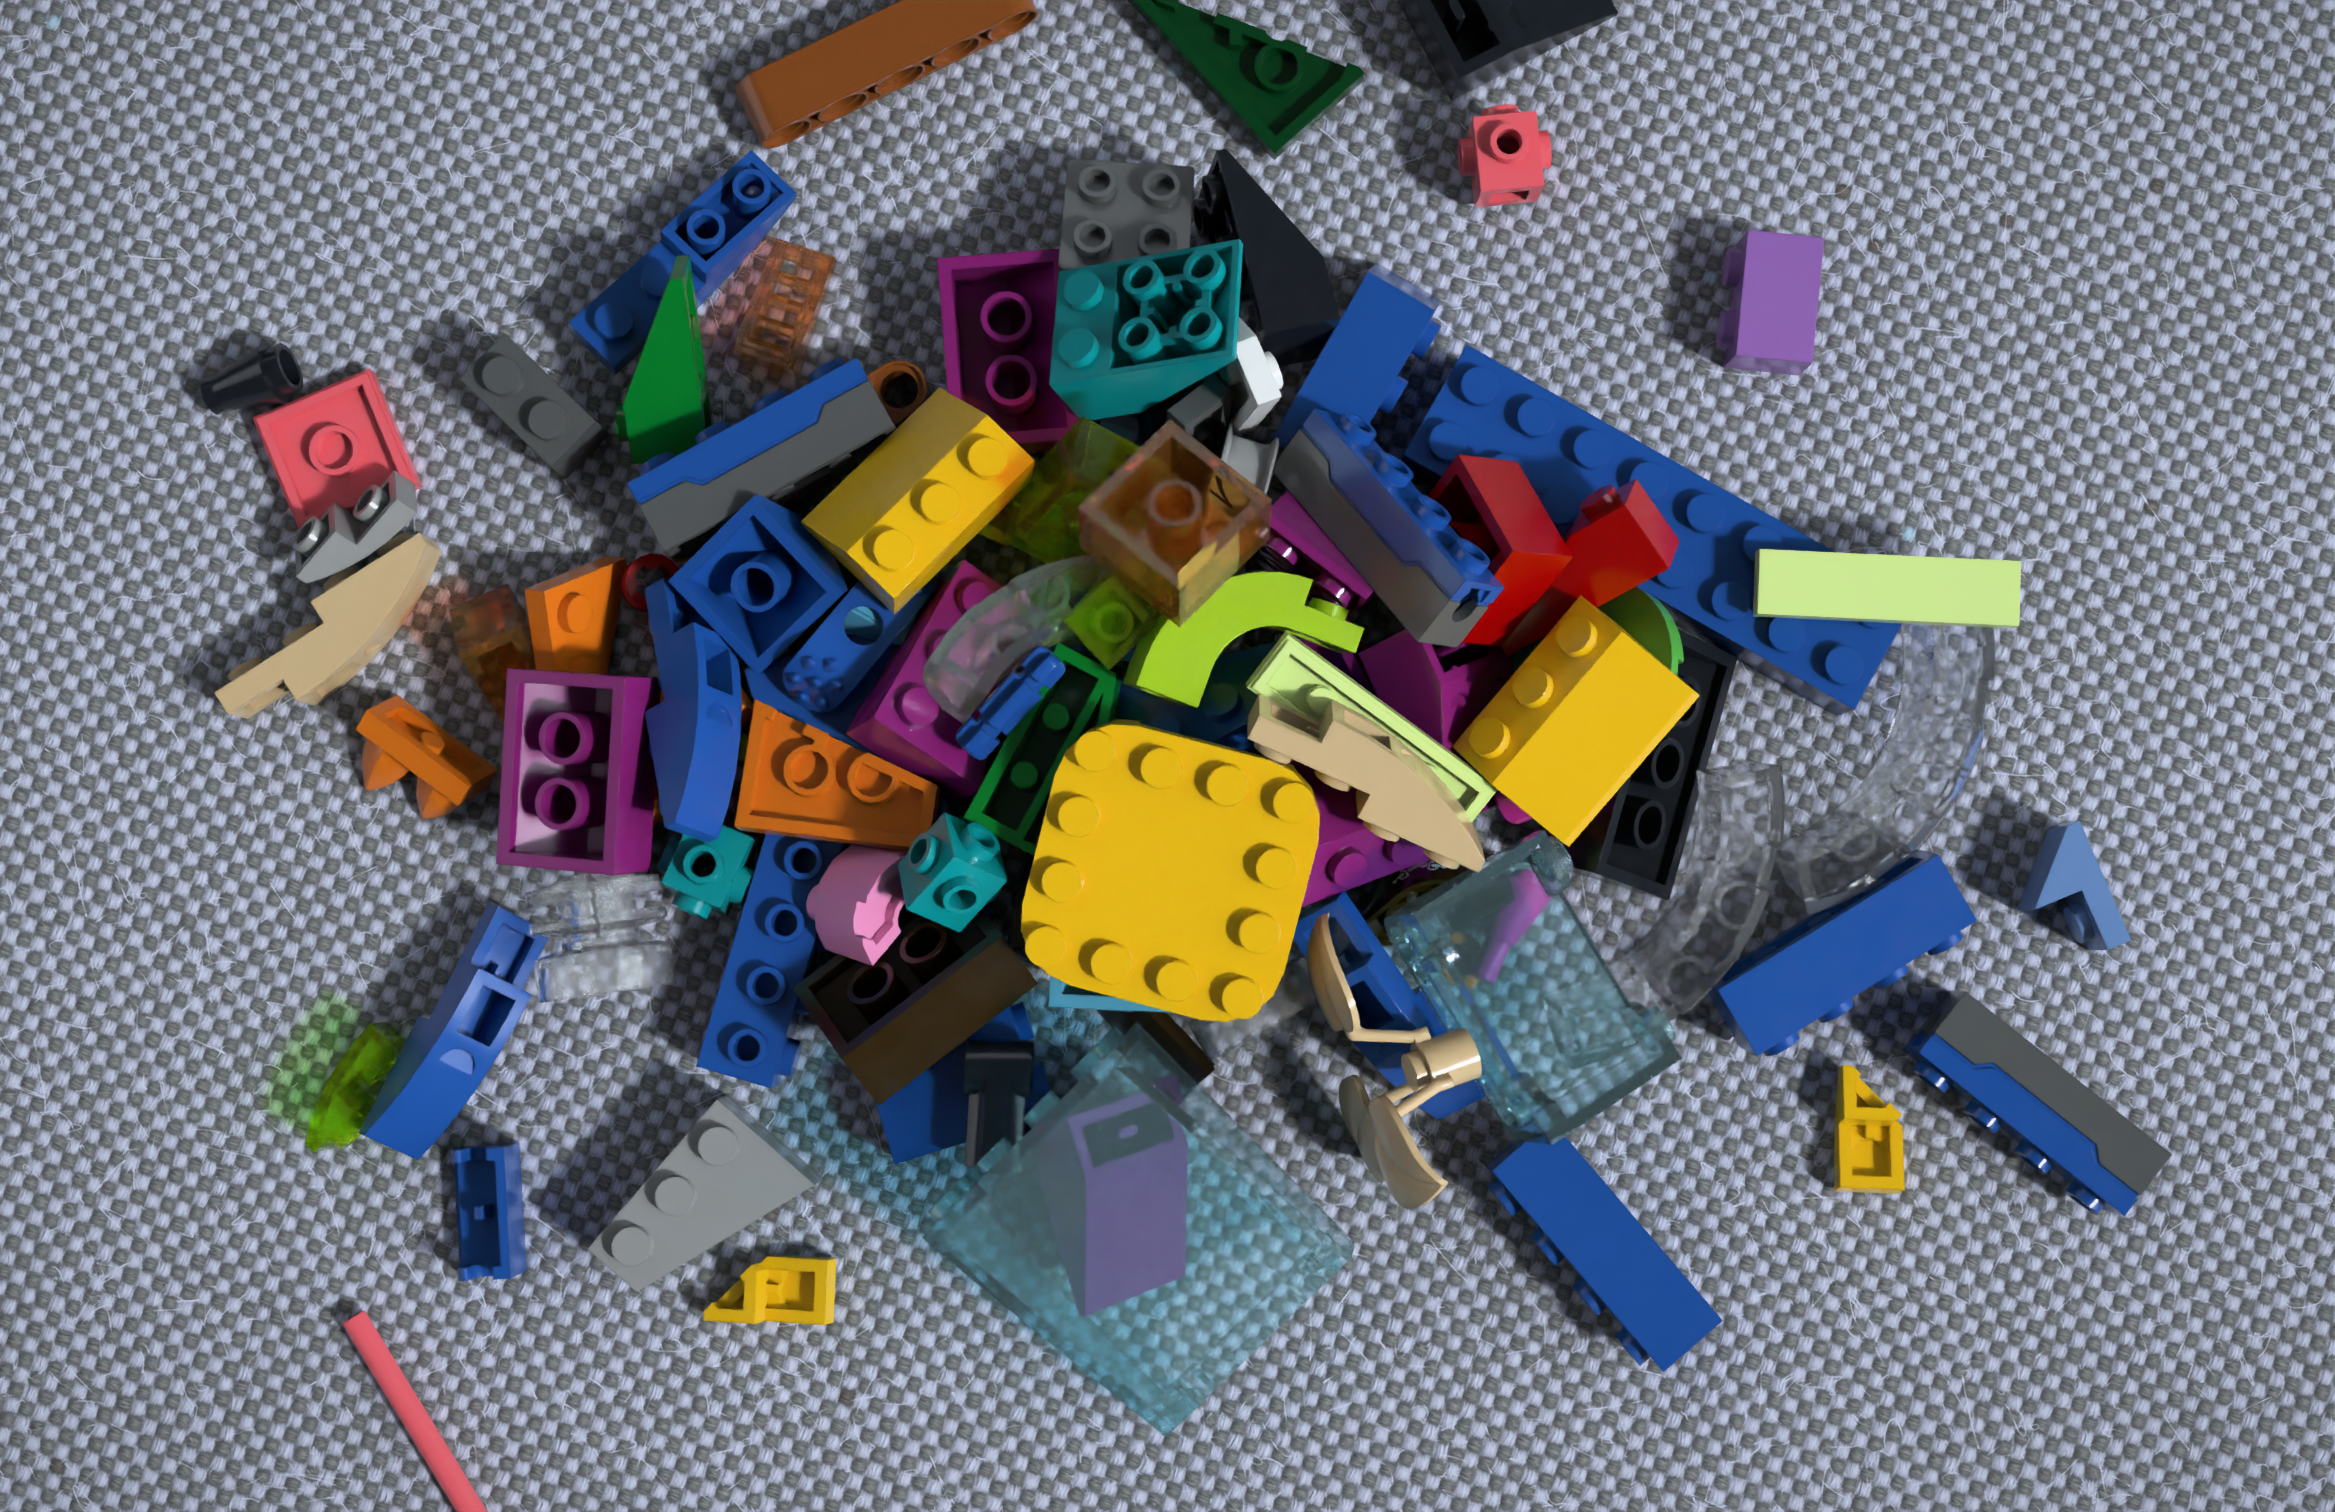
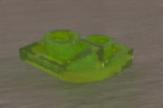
M1151 529L1088 591L1062 621L1103 666L1110 670L1157 625L1156 620L1200 577L1156 529Z
M388 1022L370 1023L352 1043L327 1080L314 1109L305 1145L313 1153L332 1149L334 1146L339 1150H344L361 1135L359 1131L366 1120L364 1116L371 1110L375 1100L360 1084L364 1081L368 1086H371L380 1080L393 1067L397 1059L392 1052L405 1040Z

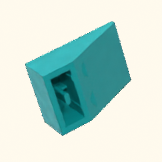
M1230 240L1059 271L1049 385L1082 422L1141 413L1236 360L1243 243L1241 240Z

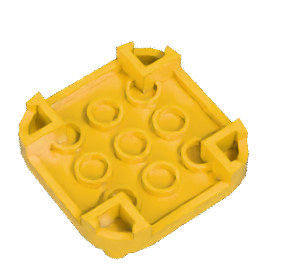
M1115 719L1112 722L1089 729L1066 750L1054 776L1022 903L1021 932L1025 940L1027 957L1033 964L1041 967L1048 975L1073 987L1199 1020L1229 1022L1235 1019L1253 1017L1259 1012L1261 1006L1273 997L1284 974L1319 841L1320 810L1312 787L1297 772L1294 766L1289 763H1279L1263 755L1140 724L1141 721Z

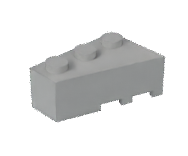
M727 1095L716 1099L590 1245L588 1250L634 1291L638 1292L816 1185L824 1178Z

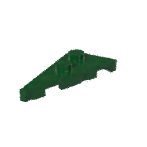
M1127 0L1273 160L1281 155L1364 80L1365 73L1356 65L1347 63L1345 67L1307 52V47L1291 40L1280 41L1273 39L1267 35L1265 30L1218 12L1215 17L1181 4L1180 0Z

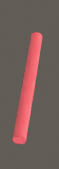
M364 1310L342 1324L455 1511L488 1512L366 1311Z

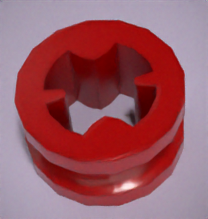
M650 553L640 556L628 564L621 575L620 589L623 598L631 607L640 612H648L646 598L642 597L636 588L643 584L642 581H635L639 569L644 573H649L657 568L664 574L667 580L679 570L676 564L664 555Z

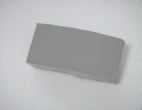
M394 470L380 487L373 484L364 491L354 507L353 514L333 502L320 519L315 516L310 517L299 529L292 545L293 549H295L296 578L306 584L326 578L352 566L383 546L417 514L415 483Z

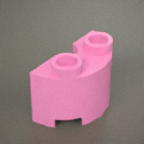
M851 844L832 860L819 884L811 889L806 902L807 913L815 921L816 931L825 950L873 966L901 933L898 917L901 908L905 904L897 864L905 857L909 850Z

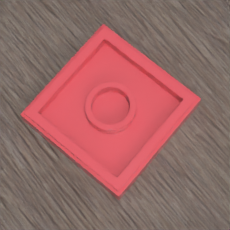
M371 369L364 370L253 417L298 529L312 516L320 519L333 502L353 514L354 507L364 491L373 484L380 487L394 470L415 483V490L423 487L376 373Z

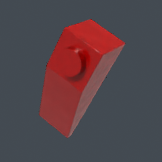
M1637 479L1632 480L1617 490L1612 484L1605 485L1590 494L1580 504L1581 512L1563 539L1573 557L1501 646L1507 656L1546 636L1580 595L1595 607H1599L1670 568L1680 540Z

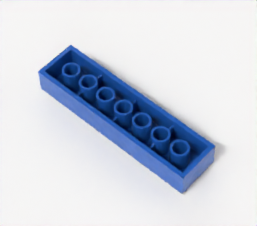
M1469 345L1465 346L1401 459L1413 472L1415 478L1433 488L1458 454L1516 461L1519 463L1562 539H1564L1581 512L1580 504L1590 494L1608 484H1612L1617 490L1632 480L1637 479L1680 542L1670 568L1636 587L1659 600L1668 610L1675 624L1680 628L1737 657V660L1836 716L1855 710L1903 624L1754 617L1755 552L1757 550L1834 551Z

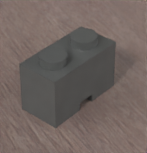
M505 333L459 378L551 468L566 479L610 435Z

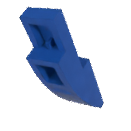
M751 150L660 231L661 241L568 323L569 332L615 376L642 351L676 256L690 255L698 309L762 241L796 199L797 193Z
M662 578L644 589L649 614L648 628L653 637L659 670L658 684L664 698L663 702L645 711L649 735L648 749L653 759L659 792L658 806L665 828L710 843L719 838L729 806L737 768L742 708L738 654L717 632L712 631V627L668 580Z
M1345 891L1333 895L1300 913L1293 940L1306 958L1308 941L1317 918L1322 914L1330 912L1328 926L1332 943L1355 1000L1361 1027L1365 1029L1413 1031L1426 1026L1431 1038L1453 1030L1423 985L1413 990L1411 989ZM1352 1041L1372 1065L1395 1087L1407 1082L1402 1069L1401 1057L1403 1054L1410 1052L1412 1043ZM1481 1073L1479 1078L1441 1091L1418 1107L1440 1120L1490 1095L1493 1087L1484 1074Z
M487 904L430 1018L426 1019L418 1016L359 1134L416 1160L421 1158L459 1114L510 1037L532 994L524 991L523 988L551 933L499 906Z

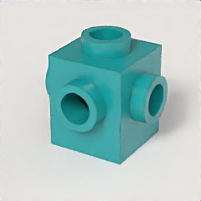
M945 812L926 833H921L915 838L908 853L897 864L906 910L959 933L987 903H991L998 897L1003 885L1007 882L997 836L979 823L972 822L969 824Z
M722 825L719 838L710 843L683 834L682 838L673 836L668 842L658 866V871L665 873L661 884L668 892L675 895L671 905L704 920H707L711 910L727 917L733 903L743 906L755 871L750 866L759 849L753 837L725 825ZM716 865L712 874L700 877L705 867Z

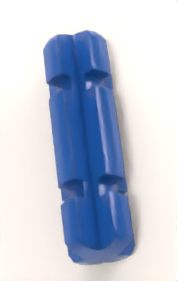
M1043 645L1035 646L1020 662L1024 669L1020 673L1013 670L978 708V711L981 713L976 720L973 716H970L957 730L955 738L969 755L979 760L985 759L999 745L1000 740L997 736L1001 732L1007 736L1043 697L1042 693L1039 692L1044 685L1050 689L1065 673L1066 667L1063 662L1047 647Z

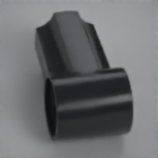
M968 1037L964 1069V1095L969 1096L965 1166L995 1170L1022 1168L1026 1126L1024 1124L1026 1099H1031L1033 1082L1034 1040Z

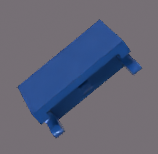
M520 1142L454 1147L451 1149V1163H454L459 1248L458 1281H469L472 1278L493 1276V1280L510 1279L527 1271Z

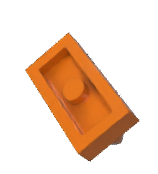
M399 695L367 709L355 729L366 737L361 762L365 790L370 791L391 785L410 770L417 776L416 799L421 817L424 819L442 817L457 810L465 801L487 789L498 771L497 768Z

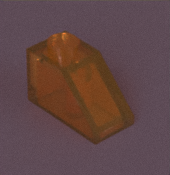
M508 583L449 609L458 655L503 724L507 668L536 670L529 619Z

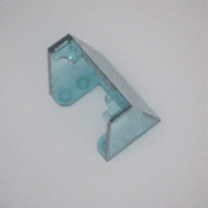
M1135 1022L1124 1034L1114 1025L1071 1069L1070 1073L1078 1082L1061 1099L1050 1090L1022 1118L1031 1129L1014 1146L1003 1137L975 1165L976 1167H971L928 1211L937 1222L922 1238L1152 1427L1167 1437L1352 1258L1355 1242Z

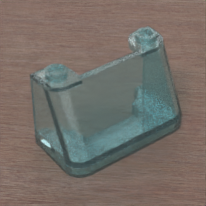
M1545 830L1535 831L1485 859V863L1479 873L1467 869L1387 916L1384 919V925L1395 949L1444 1030L1449 1032L1463 1027L1472 1036L1482 1065L1481 1076L1475 1079L1504 1127L1520 1141L1553 1145L1682 1058L1672 1043L1676 1039V1034L1668 1018L1655 1006L1647 1009L1641 1003L1628 1001L1563 893V891L1571 886L1569 872L1574 868L1572 859L1562 843L1553 836L1548 837Z

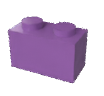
M1747 230L1736 244V248L1727 249L1722 282L1723 286L1732 287L1730 310L1721 311L1716 336L1717 348L1726 349L1724 368L1799 376L1812 364L1824 238Z

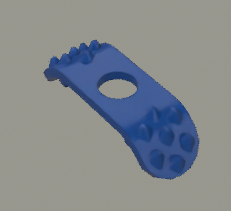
M934 576L895 615L858 580L783 670V683L788 693L807 709L819 713L831 712L855 688L929 599L938 584L936 577ZM868 607L879 615L882 622V630L878 639L872 644H856L846 635L844 621L852 609Z

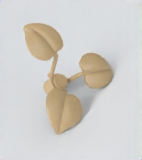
M1330 912L1317 918L1306 952L1309 981L1328 1024L1335 1032L1344 1029L1346 1036L1351 1041L1412 1043L1410 1052L1403 1054L1401 1057L1406 1083L1370 1101L1361 1079L1357 1075H1351L1341 1081L1338 1094L1345 1124L1358 1145L1368 1170L1376 1181L1380 1183L1386 1182L1393 1198L1400 1206L1414 1209L1432 1201L1441 1193L1448 1182L1438 1175L1425 1161L1402 1117L1437 1093L1479 1078L1482 1073L1479 1052L1472 1036L1463 1027L1432 1038L1426 1026L1413 1031L1365 1029L1361 1027L1355 1000L1332 943L1328 926ZM1414 1093L1398 1105H1393L1394 1102Z

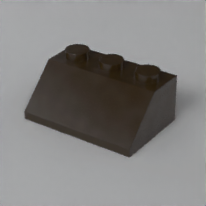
M904 904L898 917L901 933L873 966L837 954L793 987V990L840 1058L879 1105L906 1087L912 1080L951 1050L962 1044L964 1040L1038 984L982 909L959 933L906 910V905Z

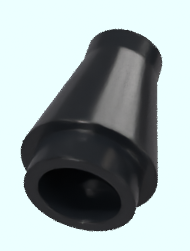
M261 343L215 375L202 379L200 389L207 407L211 412L219 415L230 410L288 403L291 401L294 393L302 390L303 376L294 354L286 345L279 343L271 346L268 343Z

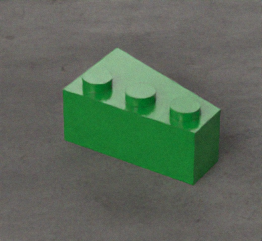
M1059 642L1054 653L1065 665V673L1050 689L1045 685L1040 689L1039 692L1042 693L1043 697L1011 730L964 816V819L985 826L994 835L1033 856L1035 855L1054 776L1066 750L1089 729L1115 720L1121 679L1117 673Z

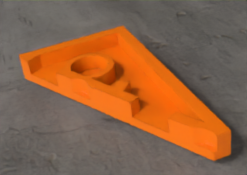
M605 556L524 589L536 670L608 674L622 597L620 581L621 575L627 566L626 558Z

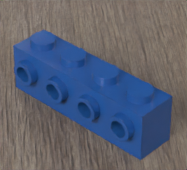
M765 834L696 1067L768 1088L778 1086L782 1075L789 1078L792 1077L802 1048V1041L793 1038L800 1013L808 1016L811 1015L793 990V987L813 973L819 952L825 954L830 952L825 950L816 931L815 921L807 913L806 902L808 894L813 887L819 884L832 860L851 844Z
M1917 849L1704 980L1702 984L1739 1046L1755 1056H1759L1763 1052L1765 1056H1773L1795 1044L1799 1039L1797 1031L1818 1019L1821 1023L1828 1022L1846 1013L1854 1005L1851 998L1872 985L1875 989H1880L1901 979L1909 971L1906 964L1925 952L1929 955H1936L1956 945L1963 938L1961 930L1976 922L1977 919L1939 854Z
M1542 1116L1485 1165L1496 1178L1487 1186L1490 1192L1512 1217L1522 1209L1537 1226L1538 1229L1529 1236L1554 1266L1563 1259L1566 1260L1580 1277L1572 1285V1288L1597 1316L1605 1309L1612 1314L1623 1327L1614 1337L1639 1366L1650 1359L1660 1370L1666 1371L1723 1321L1551 1119Z

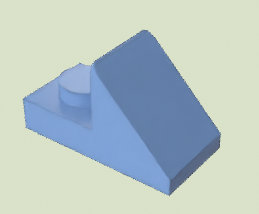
M2080 821L2059 823L2048 828L2019 901L2017 911L2035 910L2065 898L2068 907L2063 909V914L2068 929L2077 942L2085 943L2087 950H2109L2131 941Z

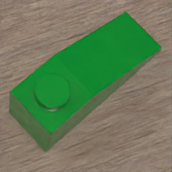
M690 255L676 256L630 380L624 403H617L615 406L617 437L620 442H629L632 464L645 463L651 458L666 452H672L675 457L696 446L695 437L706 428L714 425Z

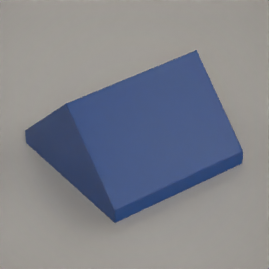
M759 494L754 495L668 580L757 675L761 674L848 590L836 558L801 525V521L805 517Z

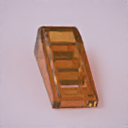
M776 238L732 350L738 359L798 378L837 262L836 257ZM785 260L815 269L816 273L813 280L810 281L782 272ZM777 284L807 293L804 303L774 294ZM769 307L798 315L795 326L766 317ZM762 329L788 337L789 341L786 348L759 340Z

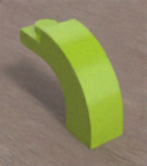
M1263 571L1229 574L1200 583L1185 591L1170 602L1155 617L1137 644L1122 684L1181 706L1198 708L1211 670L1219 654L1231 641L1247 631L1260 627H1270L1282 632L1287 630L1295 637L1298 636L1303 640L1337 653H1356L1364 628L1345 621L1348 610L1334 603L1311 597L1309 605H1304L1313 582L1312 579L1283 572Z

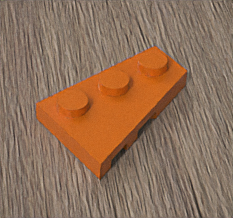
M755 699L735 827L740 831L909 850L915 838L921 833H926L936 822L941 790L938 785L873 754L856 749L831 737L828 733L818 728L799 722Z

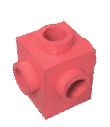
M1511 104L1496 105L1483 109L1481 116L1472 117L1466 134L1467 138L1458 139L1459 171L1461 177L1471 176L1474 208L1537 202L1545 186L1543 169L1551 167V141L1548 130H1538L1536 111L1519 112V107Z

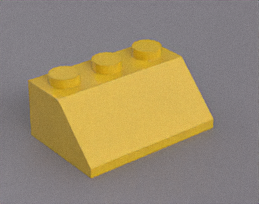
M939 387L801 521V525L895 615L1032 480L1035 460L987 414Z
M1580 595L1452 747L1491 785L1562 843L1570 846L1700 695L1620 625Z

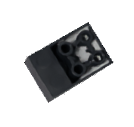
M1397 0L1451 101L1618 14L1612 0Z
M1227 149L1217 150L1208 174L1202 178V189L1198 199L1193 200V217L1197 232L1200 237L1208 236L1210 244L1240 239L1243 243L1239 317L1256 334L1263 352H1271L1279 367L1316 360L1340 320L1324 257Z

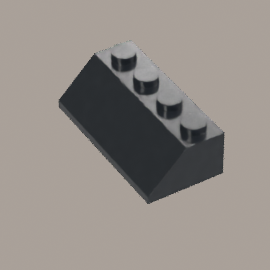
M1680 629L1678 631L1683 647L1684 662L1678 664L1677 676L1700 696L1570 846L1562 843L1542 827L1541 841L1535 859L1578 875L1660 899H1670L1738 659Z

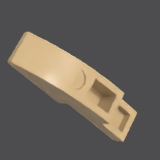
M420 532L413 537L411 533L400 534L377 550L380 558L358 571L356 567H350L329 578L323 584L326 592L310 601L323 624L317 626L313 622L292 631L282 640L285 648L266 660H263L262 657H256L240 664L228 674L230 683L214 692L227 714L248 719L289 692H291L296 701L315 706L345 685L370 663L393 638L414 609L429 583L442 553L436 541Z
M1261 694L1258 695L1248 715L1247 739L1255 742L1254 747L1261 754L1279 763L1288 764L1293 759L1315 769V775L1322 782L1335 789L1346 792L1350 791L1352 787L1358 789L1356 793L1358 818L1364 820L1363 825L1378 837L1392 842H1397L1401 837L1423 847V852L1427 857L1444 867L1458 869L1460 865H1463L1478 873L1480 872L1485 863L1481 839L1466 811L1436 773L1394 735L1364 715L1333 699L1329 702L1319 722Z

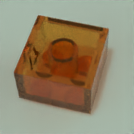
M1169 420L1077 508L1080 548L1180 628L1270 539L1272 499L1172 420Z

